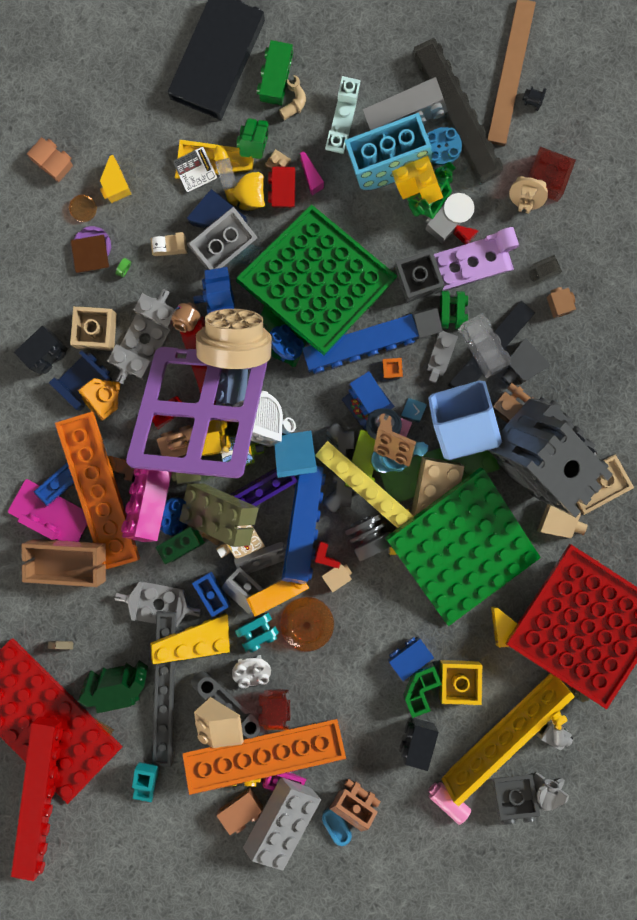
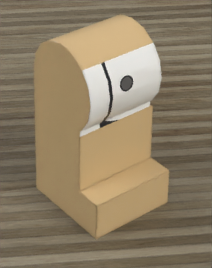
M183 232L150 239L153 256L188 254L186 237Z

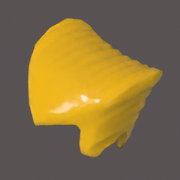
M260 172L246 174L235 186L233 195L240 202L239 208L241 210L252 211L265 206L263 194L264 175Z

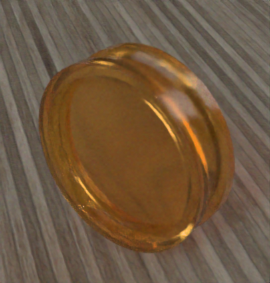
M78 195L71 200L69 211L75 220L88 222L94 218L97 207L91 197Z

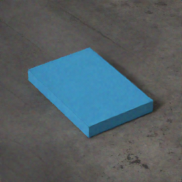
M304 431L283 434L282 442L274 445L278 478L317 472L312 432Z

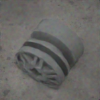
M381 513L369 515L353 523L345 531L347 536L354 532L356 534L355 537L349 540L350 543L360 542V545L354 549L359 561L390 547L385 537L391 533L385 532L381 534L380 532L386 526V523L383 522L379 525L375 523L383 518Z

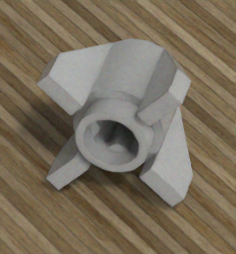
M535 773L533 780L540 809L544 811L554 810L568 801L569 795L561 790L564 779L561 778L556 781L551 779L545 780V777L541 774Z

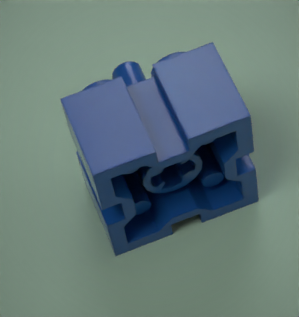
M228 267L204 270L205 278L202 279L203 295L194 296V303L207 302L208 314L221 309H235Z

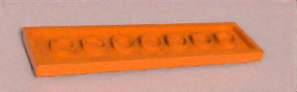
M88 412L56 422L58 435L93 543H106V561L102 562V564H106V569L138 561L140 556L135 540L122 537L121 527L123 522L126 521L127 515L94 412Z
M337 719L244 739L241 745L219 748L208 747L182 753L189 795L346 759Z

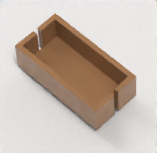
M31 539L22 543V561L34 558V560L22 565V582L98 587L106 582V564H102V562L106 561V543Z

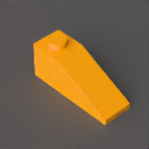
M280 580L246 598L255 617L309 589L307 583L299 584Z

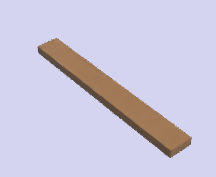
M517 0L487 143L501 146L506 145L536 4L534 1Z

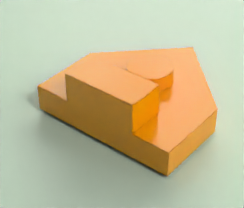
M94 378L78 389V392L91 412H94L103 421L118 409V394L121 383Z

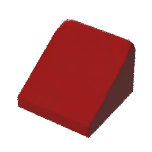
M459 225L453 231V234L464 245L468 244L478 233L476 229Z

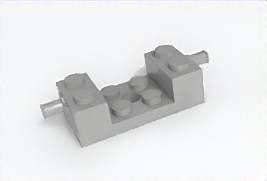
M162 289L158 299L151 298L143 293L141 294L134 308L136 315L121 345H115L108 359L110 364L121 370L115 381L123 384L128 374L144 381L147 380L155 351L164 346L174 327L171 317L176 309L165 303L170 294L169 291ZM143 334L150 335L149 343H141L140 338Z

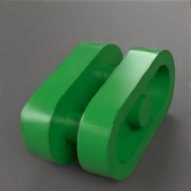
M441 291L440 322L442 329H448L449 323H455V329H463L464 325L467 326L468 314H465V307L468 306V295H465V291H456L455 297H450L449 291ZM450 304H455V316L450 315Z

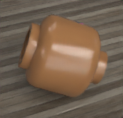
M190 302L179 304L171 317L173 326L181 332L192 331L200 319L197 306Z

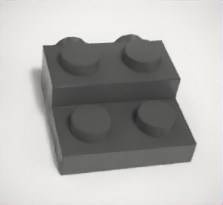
M533 774L493 779L498 820L504 821V825L516 824L515 819H523L524 823L535 822V817L540 816Z

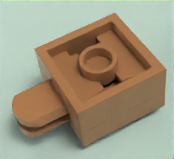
M188 425L179 428L180 432L172 433V431L161 434V438L156 439L161 455L185 457L193 427Z

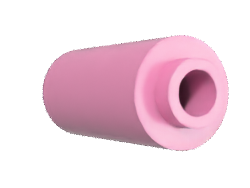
M442 782L434 783L429 788V798L458 825L466 821L471 813V809L464 802L458 807L451 799Z

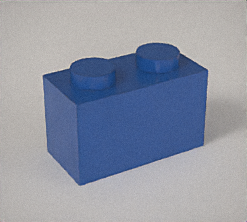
M370 371L349 384L351 389L348 391L354 400L357 398L360 402L359 408L364 416H369L374 410L386 408L390 405V402Z
M212 572L192 583L212 617L231 605Z
M419 636L416 639L411 637L405 642L406 646L401 650L397 648L389 654L390 658L388 661L402 681L434 659Z

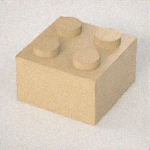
M73 306L70 345L76 349L113 351L117 313L112 309Z

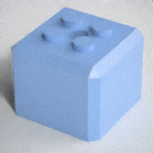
M475 381L433 393L428 397L433 426L445 459L454 460L498 448L501 445L502 439L485 381Z

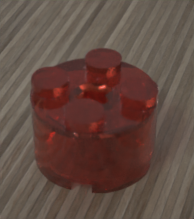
M289 689L264 690V694H259V705L262 706V714H259V726H263L264 730H289L290 726H286V721H290V700L287 701L286 693H289Z

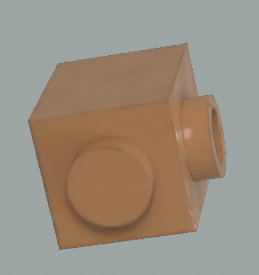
M562 287L553 289L551 294L546 297L554 319L576 310L574 304L575 296L570 292L569 288L563 290Z

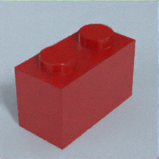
M272 167V172L268 173V182L272 184V191H268V203H272L273 208H295V167Z

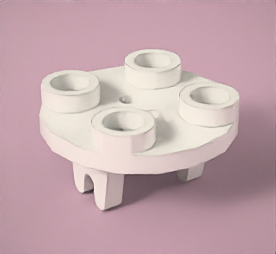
M258 655L257 658L238 659V663L232 669V678L238 683L240 688L267 684L271 675V667L268 662L261 658V655Z

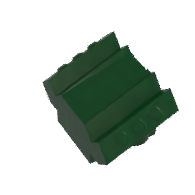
M139 660L135 667H132L127 662L119 667L109 669L103 667L99 675L90 670L84 679L78 702L86 707L95 706L97 714L135 705L136 701L140 700L139 694L144 688L148 666Z

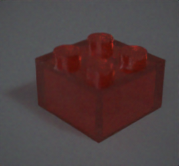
M540 147L534 157L527 178L546 182L548 199L558 202L564 194L576 160Z

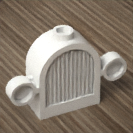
M261 391L251 441L271 447L282 442V433L289 434L294 432L296 425L291 418L283 419L281 406L272 395L266 391ZM244 401L235 403L233 407L243 406Z

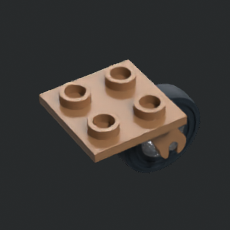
M385 408L374 410L370 413L366 422L367 432L375 440L373 451L380 456L388 457L399 464L409 467L416 441L399 435L402 422L396 412Z

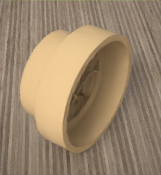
M221 309L210 312L205 316V327L196 334L197 358L213 367L246 369L260 366L271 358L272 336L263 328V317L253 311Z

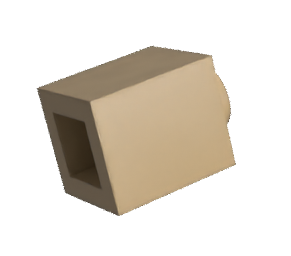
M340 562L339 569L333 567L324 573L322 578L330 590L334 592L352 580L350 577L352 572L347 564L343 566Z

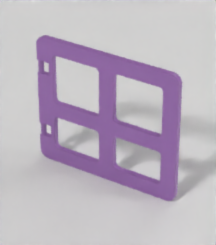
M158 348L153 357L126 458L127 464L131 468L226 478L241 477L245 470L267 362L257 367L246 368L251 371L243 406L214 405L223 368L213 367L200 361L197 358L196 349ZM187 354L186 359L177 358V355ZM167 364L207 366L198 403L158 400ZM155 415L195 419L185 457L144 454L152 419ZM211 420L239 422L232 458L229 462L201 459Z

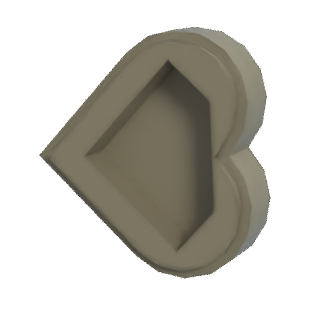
M49 641L47 649H73L74 642Z

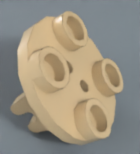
M523 176L516 179L509 191L510 199L518 207V211L522 212L525 209L527 214L531 210L543 206L548 198L546 182Z

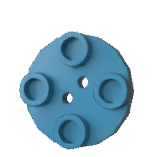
M440 127L427 134L432 149V163L445 165L447 162L453 163L459 157L462 141L454 128Z

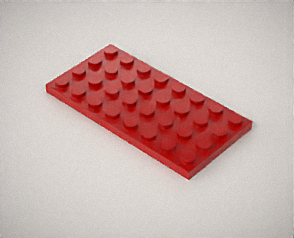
M12 638L0 650V738L26 762L31 723L38 717L61 720L63 735L61 740H59L61 751L56 762L58 772L53 785L55 786V792L69 804L123 746Z

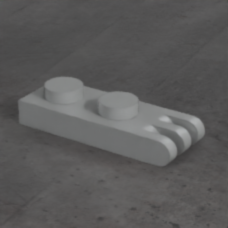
M279 542L241 558L234 559L237 569L240 567L246 574H250L284 561L286 548L283 542Z

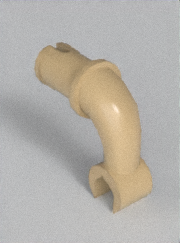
M295 75V84H291L287 79L288 89L295 93V99H292L290 104L279 109V113L284 121L296 113H301L306 102V94L300 86L299 78Z

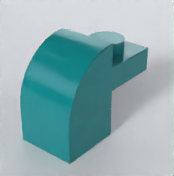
M142 762L137 764L132 788H134L133 799L146 802L153 801L159 766Z

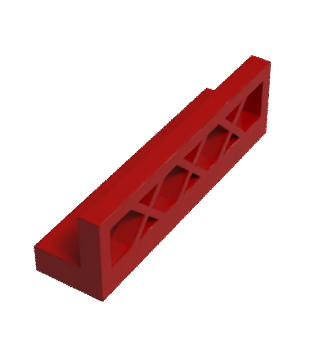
M319 541L314 561L339 569L340 562L337 559L325 556L328 544Z

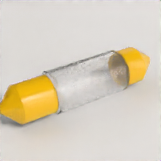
M217 145L214 157L222 188L225 191L228 203L237 206L239 201L233 195L237 182L231 161L228 158L227 151L220 145Z

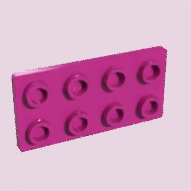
M25 479L8 513L19 518V523L51 540L79 542L88 526L83 509L60 496L49 506H46L34 493L40 485Z

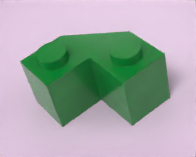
M432 663L424 665L412 674L403 696L412 718L431 711L424 692L442 685Z

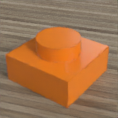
M402 358L382 359L383 379L403 378Z

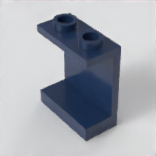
M82 350L79 352L82 357L60 379L54 377L49 382L78 411H81L86 406L81 399L82 396L78 389L94 378L105 381L112 380L109 376L111 372L103 365L99 367L95 363L97 358L90 352L86 354Z

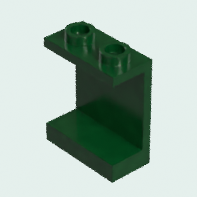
M189 527L155 548L166 565L205 544V541L197 529Z

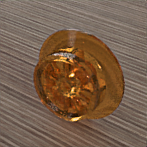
M298 598L292 601L282 613L280 620L281 633L285 641L297 650H317L323 647L332 636L334 630L333 615L328 606L316 598ZM309 622L311 626L306 628L303 624Z

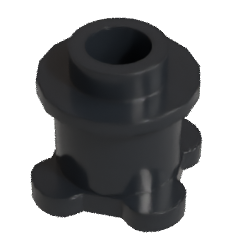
M533 86L530 89H526L522 99L525 101L524 105L535 106V111H538L543 103L547 89L544 88L543 91L533 89Z

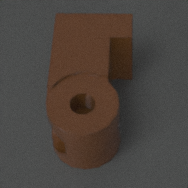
M108 456L113 473L125 474L124 480L134 482V468H131L124 459Z

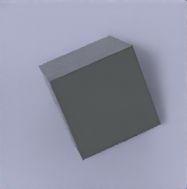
M432 306L410 313L413 316L419 338L443 332L436 307Z

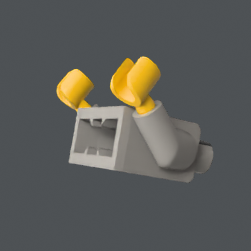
M560 711L554 714L551 720L536 733L542 741L559 750H562L565 746H570L573 742L572 733L563 726L567 722V718L565 715L561 716Z

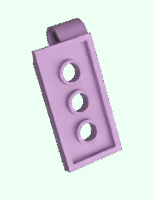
M505 228L495 234L486 236L485 239L434 254L445 285L442 291L514 270L508 253L519 247L514 228ZM486 253H494L495 260L492 262L488 261L485 258ZM475 258L478 264L476 267H470L467 260ZM456 263L459 265L460 270L456 273L451 272L449 265Z

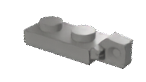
M445 331L439 332L427 365V371L431 372L429 377L430 383H436L438 376H443L446 372L458 336Z

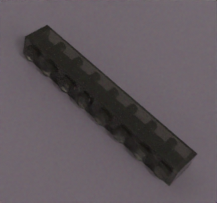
M432 38L415 46L413 57L425 81L434 77L437 78L448 112L444 113V117L449 127L454 128L459 134L462 141L461 150L479 185L500 176L503 171L502 161L496 157L492 142H488L485 136L486 131L483 125L479 124L476 111L473 108L471 109L467 94L461 90L459 78L454 76L450 61L446 60L443 55L441 44L437 43L435 38Z

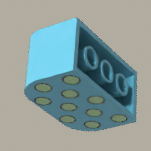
M419 112L345 140L347 152L359 187L363 190L377 189L395 182L392 174L393 170L427 155L430 162H432L431 145Z

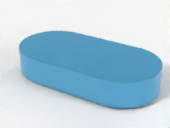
M327 808L322 815L324 826L335 844L339 846L347 845L352 837L350 828L343 818Z

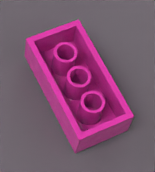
M134 468L135 480L131 484V498L125 509L127 513L126 521L123 522L121 527L123 538L141 542L158 541L171 472Z

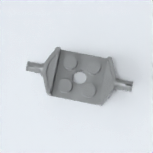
M140 581L131 594L116 593L115 601L128 604L132 621L138 620L156 624L157 611L177 612V628L186 615L200 617L201 609L188 605L184 589ZM156 599L163 600V609L158 610L154 607Z

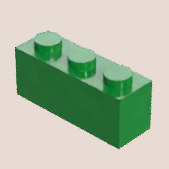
M271 40L269 47H266L264 56L266 64L262 65L261 68L262 83H258L257 95L260 96V102L282 106L293 57V44Z

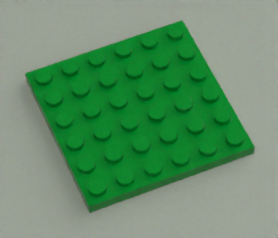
M311 204L236 278V282L325 356L392 285L398 276Z
M481 467L385 537L448 626L541 558L491 479Z

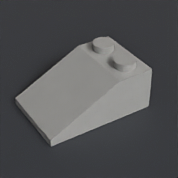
M232 207L191 239L187 245L205 268L210 270L225 266L255 241L257 236L237 210Z

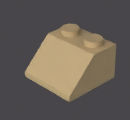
M210 697L194 712L197 737L202 744H207L212 748L241 745L244 742L240 715Z

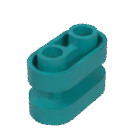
M269 612L234 630L238 638L244 635L246 641L242 643L245 651L249 650L252 653L261 648L260 644L263 642L271 643L278 638L277 634H279L277 627L273 626L270 628L268 624L272 620ZM261 626L263 632L253 637L251 631Z

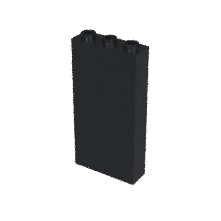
M208 0L168 89L170 100L222 120L265 22L264 12L258 7L246 5L241 0Z

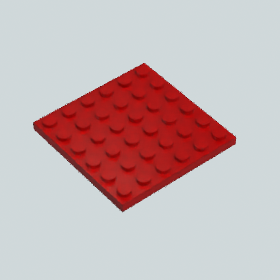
M569 544L505 644L600 706L608 709L637 664V587L572 544Z

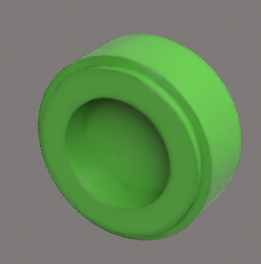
M123 258L117 267L116 275L121 278L124 277L131 266V261Z

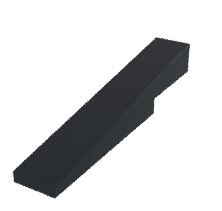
M520 301L448 386L454 388L477 381L535 312L524 302Z

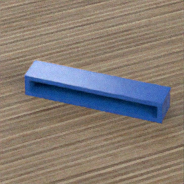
M410 314L343 335L325 356L312 345L302 348V352L309 373L318 374L325 371L324 368L326 367L337 368L343 365L342 362L348 360L350 363L361 360L360 357L368 355V357L376 356L380 350L386 349V352L397 349V345L403 343L404 346L414 344L419 335L413 316Z
M316 466L317 472L301 474L296 477L298 482L295 484L281 581L306 584L308 579L311 580L313 568H310L311 560H314L316 551L313 548V542L317 540L318 530L315 528L316 522H319L321 511H318L319 503H322L323 492L320 491L321 485H324L326 474H323L324 467Z

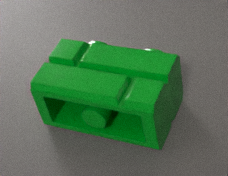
M248 118L245 126L241 125L240 136L237 137V148H240V155L242 157L262 158L268 139V121H257L256 119Z

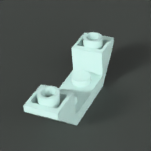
M342 76L338 92V102L325 150L344 154L346 149L345 140L349 138L361 80Z

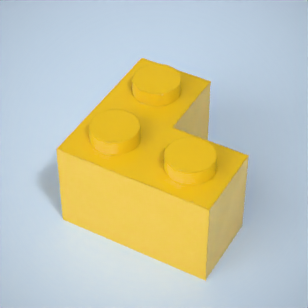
M428 155L392 171L402 199L420 193L422 199H426L430 204L443 198Z
M210 421L202 456L229 452L228 448L231 447L229 436H226L225 433L227 421Z

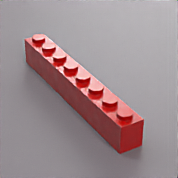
M38 717L31 723L11 877L34 881L39 874L43 873L45 868L43 858L48 847L46 836L50 830L48 821L53 810V805H51V799L55 793V786L53 784L58 772L56 762L61 751L59 740H61L63 735L61 720Z

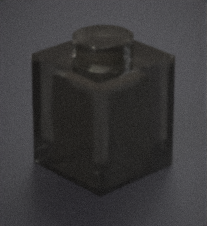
M555 255L534 263L529 271L531 280L536 281L537 285L553 279L562 273Z

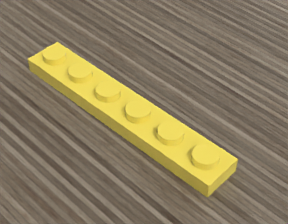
M329 441L316 453L315 456L397 528L414 517Z

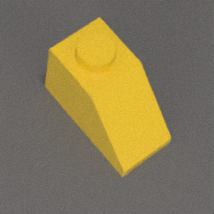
M114 155L109 156L100 179L102 184L100 191L104 199L108 198L113 203L132 193Z
M493 606L491 607L495 644L499 648L509 647L505 642L517 623L499 608Z

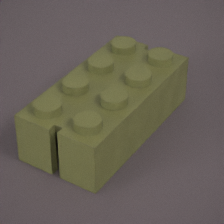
M204 483L187 484L184 497L186 504L182 506L179 521L232 547L250 546L254 528L237 527L255 525L258 507Z

